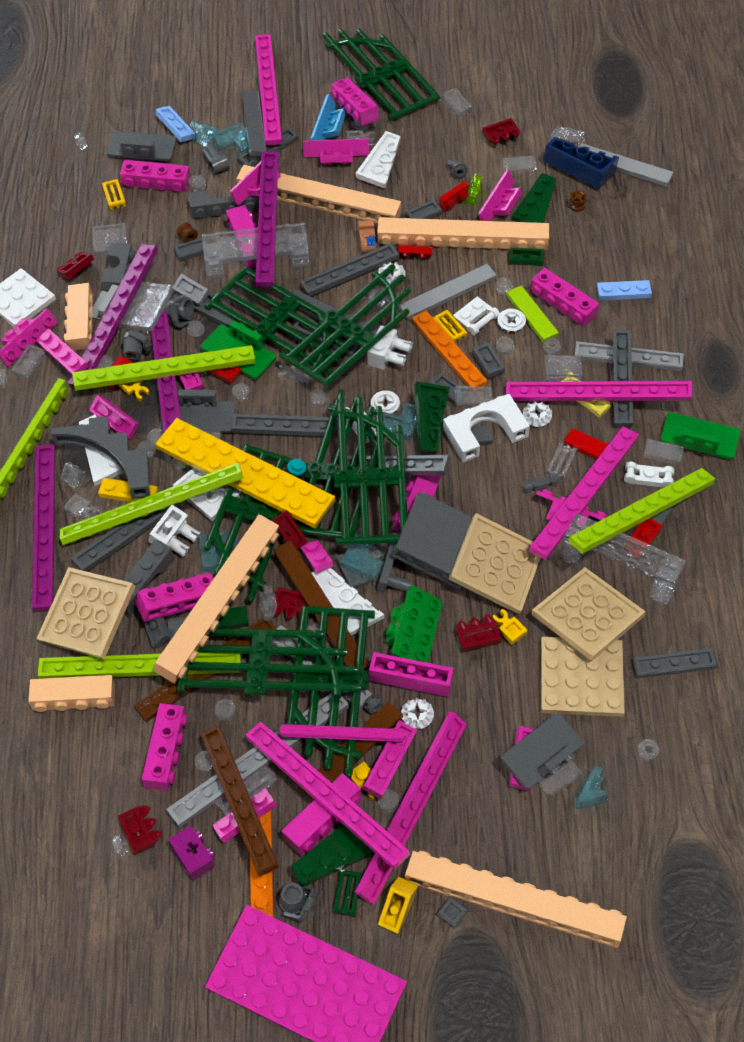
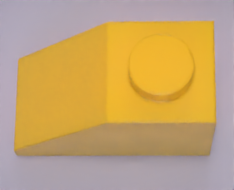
M398 877L390 887L378 925L398 934L412 906L419 885Z

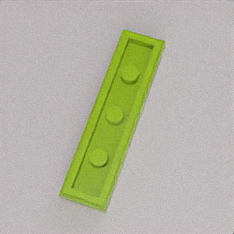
M522 285L506 293L507 298L515 308L525 315L526 322L543 343L559 336V332Z

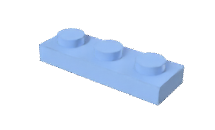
M170 106L156 109L155 115L180 142L195 138L193 130Z
M649 280L597 283L599 301L651 298L652 295Z

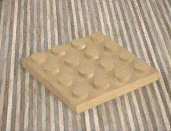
M475 513L459 550L449 580L519 614L524 606L540 557L529 552L533 541Z
M68 567L37 636V640L105 659L136 586L130 582Z
M584 567L532 609L531 615L593 661L645 617L646 611Z
M542 637L541 713L624 717L622 640H616L591 661L560 637Z

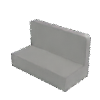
M182 273L172 287L176 292L181 295L185 294L186 297L191 298L193 302L200 306L207 296L210 298L214 296L207 288Z
M112 284L108 292L102 291L92 308V318L94 320H102L119 286Z

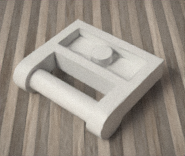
M477 296L456 312L453 317L471 335H476L479 333V329L492 319L498 318L500 313L498 309L492 308ZM484 314H487L485 317H483V318H482L480 321H478L476 324H473L475 321H477L479 318H481Z

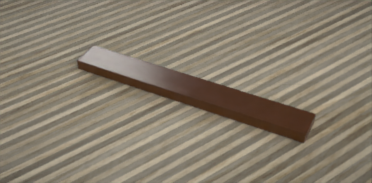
M291 540L274 548L276 557L302 595L307 606L333 608ZM313 614L320 625L321 615ZM329 615L326 636L333 647L337 649L340 617ZM348 629L345 645L347 655L344 656V664L347 667L356 666L358 646ZM364 657L363 670H367L370 668V664Z
M265 616L247 629L277 628ZM235 636L223 645L252 646L253 637ZM188 674L187 679L209 680L216 674ZM178 678L175 684L169 681L138 702L134 707L147 723L157 716L160 703L173 705L195 690L196 687H186L185 693L179 694L177 693Z
M220 725L201 733L257 874L261 877L279 868L276 857Z

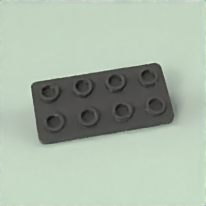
M114 131L107 154L109 157L171 161L177 139L176 136Z
M179 389L178 398L182 421L206 433L232 432L233 414H235V403L233 401H217L215 390ZM161 414L159 428L161 432H164Z
M555 713L501 756V761L525 789H530L548 773L552 776L560 770V764L563 761L565 764L570 762L575 757L573 753L581 748L584 743L559 713Z

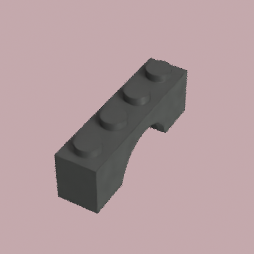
M205 190L189 192L193 219L225 215L226 210L243 205L246 206L248 211L259 210L257 196L249 195L240 205H236L232 196L216 198L209 195Z
M155 539L124 581L133 583L136 586L125 610V616L131 618L138 609L135 604L138 591L146 588L155 575L159 573L164 574L174 561L170 546Z

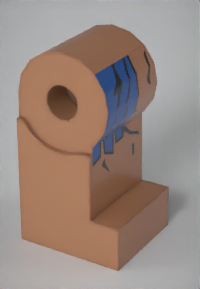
M374 221L358 222L362 254L375 250Z

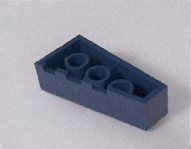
M554 137L545 147L543 161L600 189L616 173L619 157L615 155L613 158L606 156V153L599 151V153L589 151V147H576L575 143Z

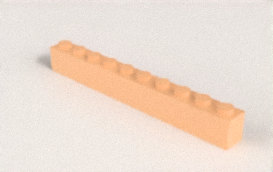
M243 165L238 177L236 178L237 184L254 167ZM280 173L281 177L278 179L277 200L366 221L373 220L374 223H378L379 217L399 218L401 215V201Z
M379 217L378 244L548 250L549 223Z
M260 514L257 516L155 662L154 672L174 684L178 678L182 679L188 670L186 666L189 662L193 663L199 653L197 652L199 647L206 645L210 631L214 632L219 625V618L221 616L225 617L230 608L228 606L230 602H235L240 594L238 590L241 586L245 587L247 585L251 571L255 573L260 564L258 562L260 558H265L270 549L268 548L269 545L277 541L279 525Z
M425 851L412 852L405 874V880L428 890L618 948L621 942L627 916L622 915L617 910L611 909L608 911L602 909L595 903L585 904L579 902L575 897H562L552 890L543 891L536 889L534 885L529 883H517L510 877L500 878L487 870L478 871L467 864L458 865L444 857L439 859L432 857Z

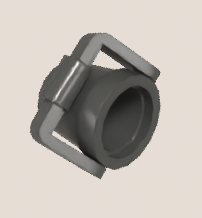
M185 294L167 302L166 313L169 318H172L174 326L183 327L192 322L194 304L191 298L186 297Z
M130 330L123 334L124 358L134 361L139 360L142 354L149 355L151 346L145 335L135 330Z
M299 883L285 885L279 897V905L283 912L282 916L298 922L305 921L315 902L317 891L307 885L301 888Z

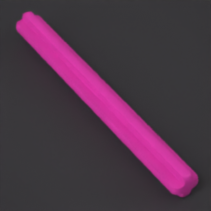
M282 724L280 727V735L282 737L397 742L405 740L404 729Z

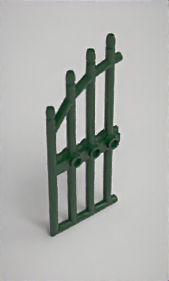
M339 29L338 33L343 39L334 41L327 32H323V38L328 42L325 44L326 49L333 48L358 76L355 78L358 86L362 89H369L390 113L388 115L389 121L441 99L439 94L385 35L380 34L379 38L381 41L368 38L361 29H357L356 33L360 38H350L344 30ZM356 44H366L384 65L376 67ZM349 45L371 71L363 73L340 46ZM377 47L390 50L397 60L389 61ZM408 70L431 96L423 99L401 72ZM396 77L416 99L417 103L410 105L387 78ZM382 82L404 108L396 111L374 84Z
M394 264L389 265L380 274L374 271L372 273L374 279L339 310L334 311L332 309L326 312L324 317L320 319L322 324L288 354L284 351L280 352L279 357L328 387L410 313L408 309H404L401 314H398V306L411 293V289L406 288L398 296H396L394 290L399 283L404 281L405 276L401 274L391 283L385 279L395 270ZM379 283L384 287L380 293L350 319L343 316ZM389 294L391 302L363 327L356 324L358 320ZM391 311L390 322L376 335L371 333L369 330ZM330 327L335 330L331 336L301 362L294 358L326 329ZM341 335L349 338L314 370L307 366ZM354 343L362 346L329 377L325 378L320 374Z
M244 266L204 305L207 310L214 307L239 323L244 324L252 331H257L262 336L263 343L268 339L288 352L295 347L273 335L274 331L279 328L302 342L307 336L283 322L290 317L314 331L319 326L294 311L299 306L317 315L320 325L322 324L320 319L325 314L324 311L274 283V287L269 288L285 297L280 303L241 281L246 274L256 280V272L247 266ZM236 285L274 307V309L268 314L230 290ZM225 296L263 320L256 325L218 301ZM326 329L321 334L323 336L322 343L332 335L329 329ZM338 338L333 343H336V345L341 346L345 342L342 339ZM313 341L308 346L316 349L320 344ZM329 347L316 360L314 359L310 363L311 369L314 370L324 361L325 357H329L333 353L329 350ZM301 351L296 357L303 360L308 355ZM341 357L335 360V362L341 363L343 361ZM327 367L323 371V373L327 374L328 376H330L334 372V370L329 369V367Z
M340 389L338 394L342 393L345 396V391ZM356 395L350 410L345 408V411L356 413V400L360 396ZM337 398L334 405H327V411L331 412L316 461L309 462L305 478L309 479L308 483L313 486L316 485L317 480H326L327 483L324 491L331 494L334 485V470H340L339 445L333 463L323 462L337 418L332 417V410H338ZM370 406L366 416L373 419L375 407ZM347 419L346 445L354 421L357 423V420ZM364 423L365 442L368 436L374 447L369 465L366 468H376L378 461L377 438L371 426ZM358 442L351 464L347 465V470L359 469ZM360 494L350 523V537L355 536L361 517ZM341 496L330 530L320 529L322 520L316 528L303 527V522L296 519L295 523L305 535L342 538V531H338L342 518Z
M340 393L337 397L338 410H332V417L338 418L340 470H334L335 488H340L342 517V538H336L337 546L397 543L400 535H389L387 486L398 485L400 527L402 532L408 517L402 426L396 425V435L394 436L383 425V410L381 406H376V420L364 415V403L361 397H358L356 400V413L345 411V398ZM345 418L357 420L359 469L347 470ZM364 423L376 429L378 468H366ZM384 436L396 447L397 467H386ZM379 486L381 536H370L367 487ZM360 487L362 537H350L348 488Z
M244 444L242 451L248 454L260 456L259 459L265 462L266 459L277 461L276 467L281 470L284 464L288 465L293 460L292 458ZM228 485L206 539L207 541L204 544V550L209 551L215 541L220 553L215 576L230 556L243 518L255 521L260 514L272 520L281 511L268 507L269 505L263 502L261 504L251 502L252 497L247 494L244 495L243 499L232 496L235 488ZM226 512L236 515V518L224 545L218 530ZM275 543L269 545L268 554L265 558H261L255 576L249 574L250 579L248 582L251 583V587L246 600L248 603L254 601L258 588L265 589L267 582L263 581L262 577Z
M302 606L299 630H307L309 614L321 615L319 630L324 632V638H318L317 643L324 648L329 615L341 616L337 649H345L348 617L360 618L355 666L358 667V673L339 674L340 683L360 684L363 690H368L369 670H363L368 618L375 619V611ZM298 638L297 647H305V643ZM296 655L295 664L303 665L304 655ZM336 655V666H343L344 656ZM316 656L315 665H323L321 656ZM293 673L292 682L332 683L331 674ZM291 690L287 724L295 725L297 720L300 725L316 726L320 691L311 692L309 718L307 721L297 707L299 690ZM333 691L328 726H337L340 698H334ZM361 691L353 692L349 727H358ZM306 738L305 757L310 758L312 756V747L315 741L326 749V760L324 761V769L326 771L331 770L333 756L336 753L346 756L344 773L346 777H352L354 759L361 760V751L355 750L356 740L348 739L347 748L335 745V739Z
M216 628L214 632L210 631L208 636L253 637L252 646L205 645L204 647L200 646L197 652L250 654L249 663L189 662L186 666L188 670L182 679L179 678L177 693L184 694L186 687L245 689V695L251 696L265 695L266 690L333 691V697L337 699L341 698V692L362 691V685L340 683L339 674L358 673V667L336 666L330 656H346L347 649L324 648L312 639L313 637L324 638L323 631ZM273 637L299 638L309 647L272 646ZM271 654L321 656L326 665L270 664ZM189 670L248 671L246 681L187 679ZM269 672L331 674L332 683L273 682L267 680Z

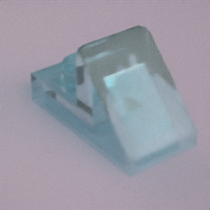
M191 121L190 127L194 128L196 133L194 141L203 146L211 143L221 133L219 129L209 124Z
M594 766L577 800L576 809L581 810L608 801L609 793L599 789L604 777H601L603 768Z

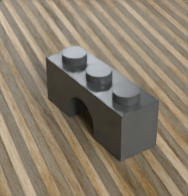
M111 242L108 258L110 267L116 268L104 269L101 281L104 291L108 292L112 284L117 286L121 284L135 257V251L132 250L131 244Z

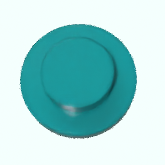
M293 459L288 463L287 470L291 475L300 477L306 471V464L300 459Z

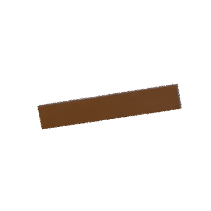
M388 701L362 727L392 729L403 718V714ZM356 740L355 750L361 751L362 758L378 741ZM348 741L342 747L347 748ZM334 753L331 770L326 771L323 764L317 771L333 783L342 773L345 775L346 756ZM354 759V765H355L360 759ZM301 788V790H302L310 799H312L313 801L315 800V799H314L312 796H310L304 789Z

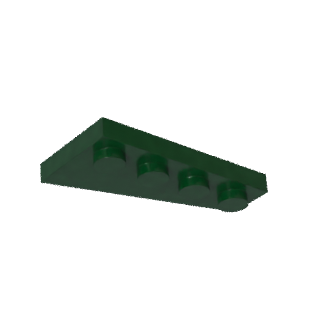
M541 173L513 213L511 221L544 223L556 185V178Z
M416 382L414 384L418 452L435 455L439 450L442 433L441 425L445 417L443 414L447 406L446 398L450 389L448 386Z
M342 825L294 863L291 871L302 888L370 857L375 852L347 827Z

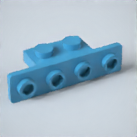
M327 94L310 138L311 140H324L325 138L339 135L346 112L344 108L335 110L336 103L330 94Z

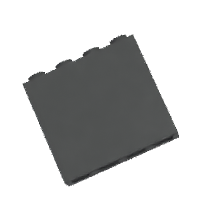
M419 491L412 500L413 505L398 542L392 549L390 556L460 590L463 586L449 580V576L472 517L466 515L461 510L448 506L445 502L438 501L430 495Z

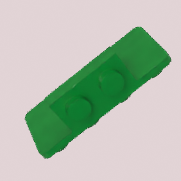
M234 320L229 324L230 328L225 325H219L201 344V349L205 352L252 345L255 363L237 367L241 368L243 374L254 380L258 379L276 360V354L263 347L260 333L252 331L244 324Z
M669 412L660 441L664 444L732 460L735 456L740 429Z
M413 585L408 588L404 603L394 607L391 611L390 625L386 629L385 643L393 645L391 651L393 656L428 663L442 608V601Z

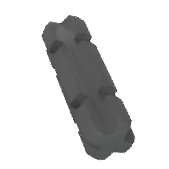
M556 473L550 474L549 477L535 478L531 482L530 480L524 481L522 488L524 492H530L532 489L538 490L549 487V484L551 486L558 484L559 478Z

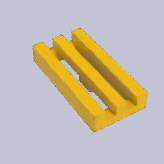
M118 179L102 183L110 210H113L115 206L120 208L119 205L125 207L126 202ZM113 184H116L121 199L119 201L117 200ZM106 186L110 187L114 202H111Z
M448 310L433 317L455 343L456 340L460 341L461 337H467L466 330Z

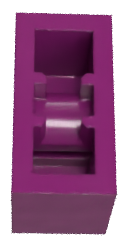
M189 826L169 838L171 848L192 881L215 868L213 862L215 856L210 847H204L202 843L204 838L199 830L194 831L192 826Z

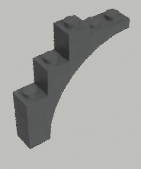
M107 416L89 418V424L87 425L80 424L77 426L51 428L55 445L83 446L98 451L118 465L129 483L132 499L145 498L151 495L147 449L130 451L127 433L110 434Z

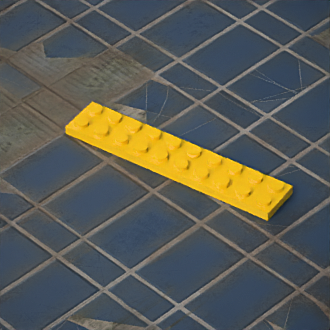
M178 418L173 421L155 444L156 449L206 474L239 463L243 478L228 485L281 512L287 510L291 517L313 528L317 527L335 502V496Z

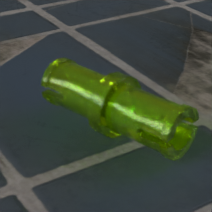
M479 174L473 175L472 182L469 185L467 202L471 205L477 203L478 195L481 193L483 177Z

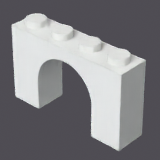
M510 394L499 396L494 400L483 402L479 406L465 409L463 412L443 419V431L462 463L479 457L480 445L471 432V428L479 422L491 421L499 424L512 443L529 437L530 425Z

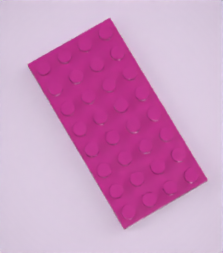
M246 904L205 988L313 1042H381L405 990L407 981Z

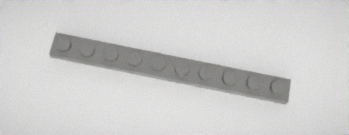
M332 693L318 703L316 726H324L329 722ZM342 696L339 700L338 715L349 708V704ZM309 709L302 713L307 721L309 718ZM280 729L275 732L291 748L305 739L301 737H282ZM256 747L235 760L244 782L272 763ZM217 774L167 808L168 814L179 828L225 796Z

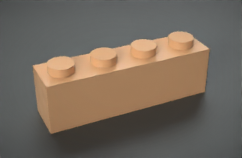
M89 283L68 285V293L65 294L67 302L65 314L67 320L64 321L67 333L64 334V341L73 351L83 350L87 348L92 338L93 293Z
M112 675L30 679L29 704L32 710L37 712L52 709L65 711L71 708L85 710L90 707L105 709L109 706H114L115 682Z

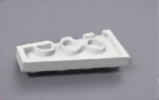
M385 131L356 172V178L386 188L400 143V136Z
M89 418L80 421L79 425L89 424ZM85 447L95 486L101 484L103 478L111 479L123 473L110 458L98 451Z
M329 568L317 574L312 572V575L333 608L375 611V619L368 618V627L384 619V614L380 610L377 611L372 606V603L358 594L356 589L346 584L345 580L333 569ZM348 617L347 629L352 636L359 632V617Z

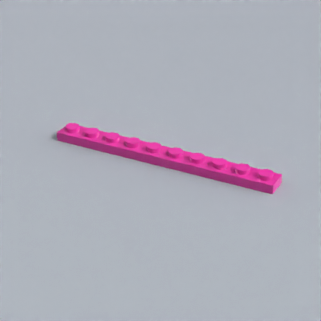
M257 35L255 40L266 146L282 144L271 35Z
M692 381L507 382L506 395L510 394L514 401H692Z
M625 427L619 430L532 543L529 552L544 560L548 559L638 440V433Z
M448 712L387 829V832L403 846H405L467 725L455 712ZM375 853L355 893L368 904L374 905L393 868Z
M259 722L246 734V739L394 870L410 855V851L262 722Z

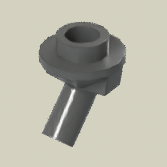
M448 160L447 166L452 167L451 172L454 177L461 178L467 174L468 168L464 163Z
M371 695L365 700L364 708L370 714L377 713L382 708L383 701L380 695Z

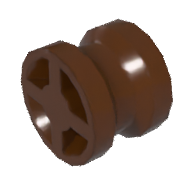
M581 190L571 193L569 202L571 210L580 212L585 209L586 193Z
M188 222L181 224L176 231L177 235L185 243L196 240L198 237V232Z

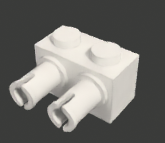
M380 325L377 333L385 326ZM392 329L367 351L368 365L385 370L388 362L404 366L406 355L393 351L396 348L410 353L413 342L398 338L397 330Z
M171 505L151 531L148 542L152 544L156 539L170 546L173 551L184 557L190 547L176 539V536L181 533L195 543L196 538H199L201 532L187 524L188 515Z

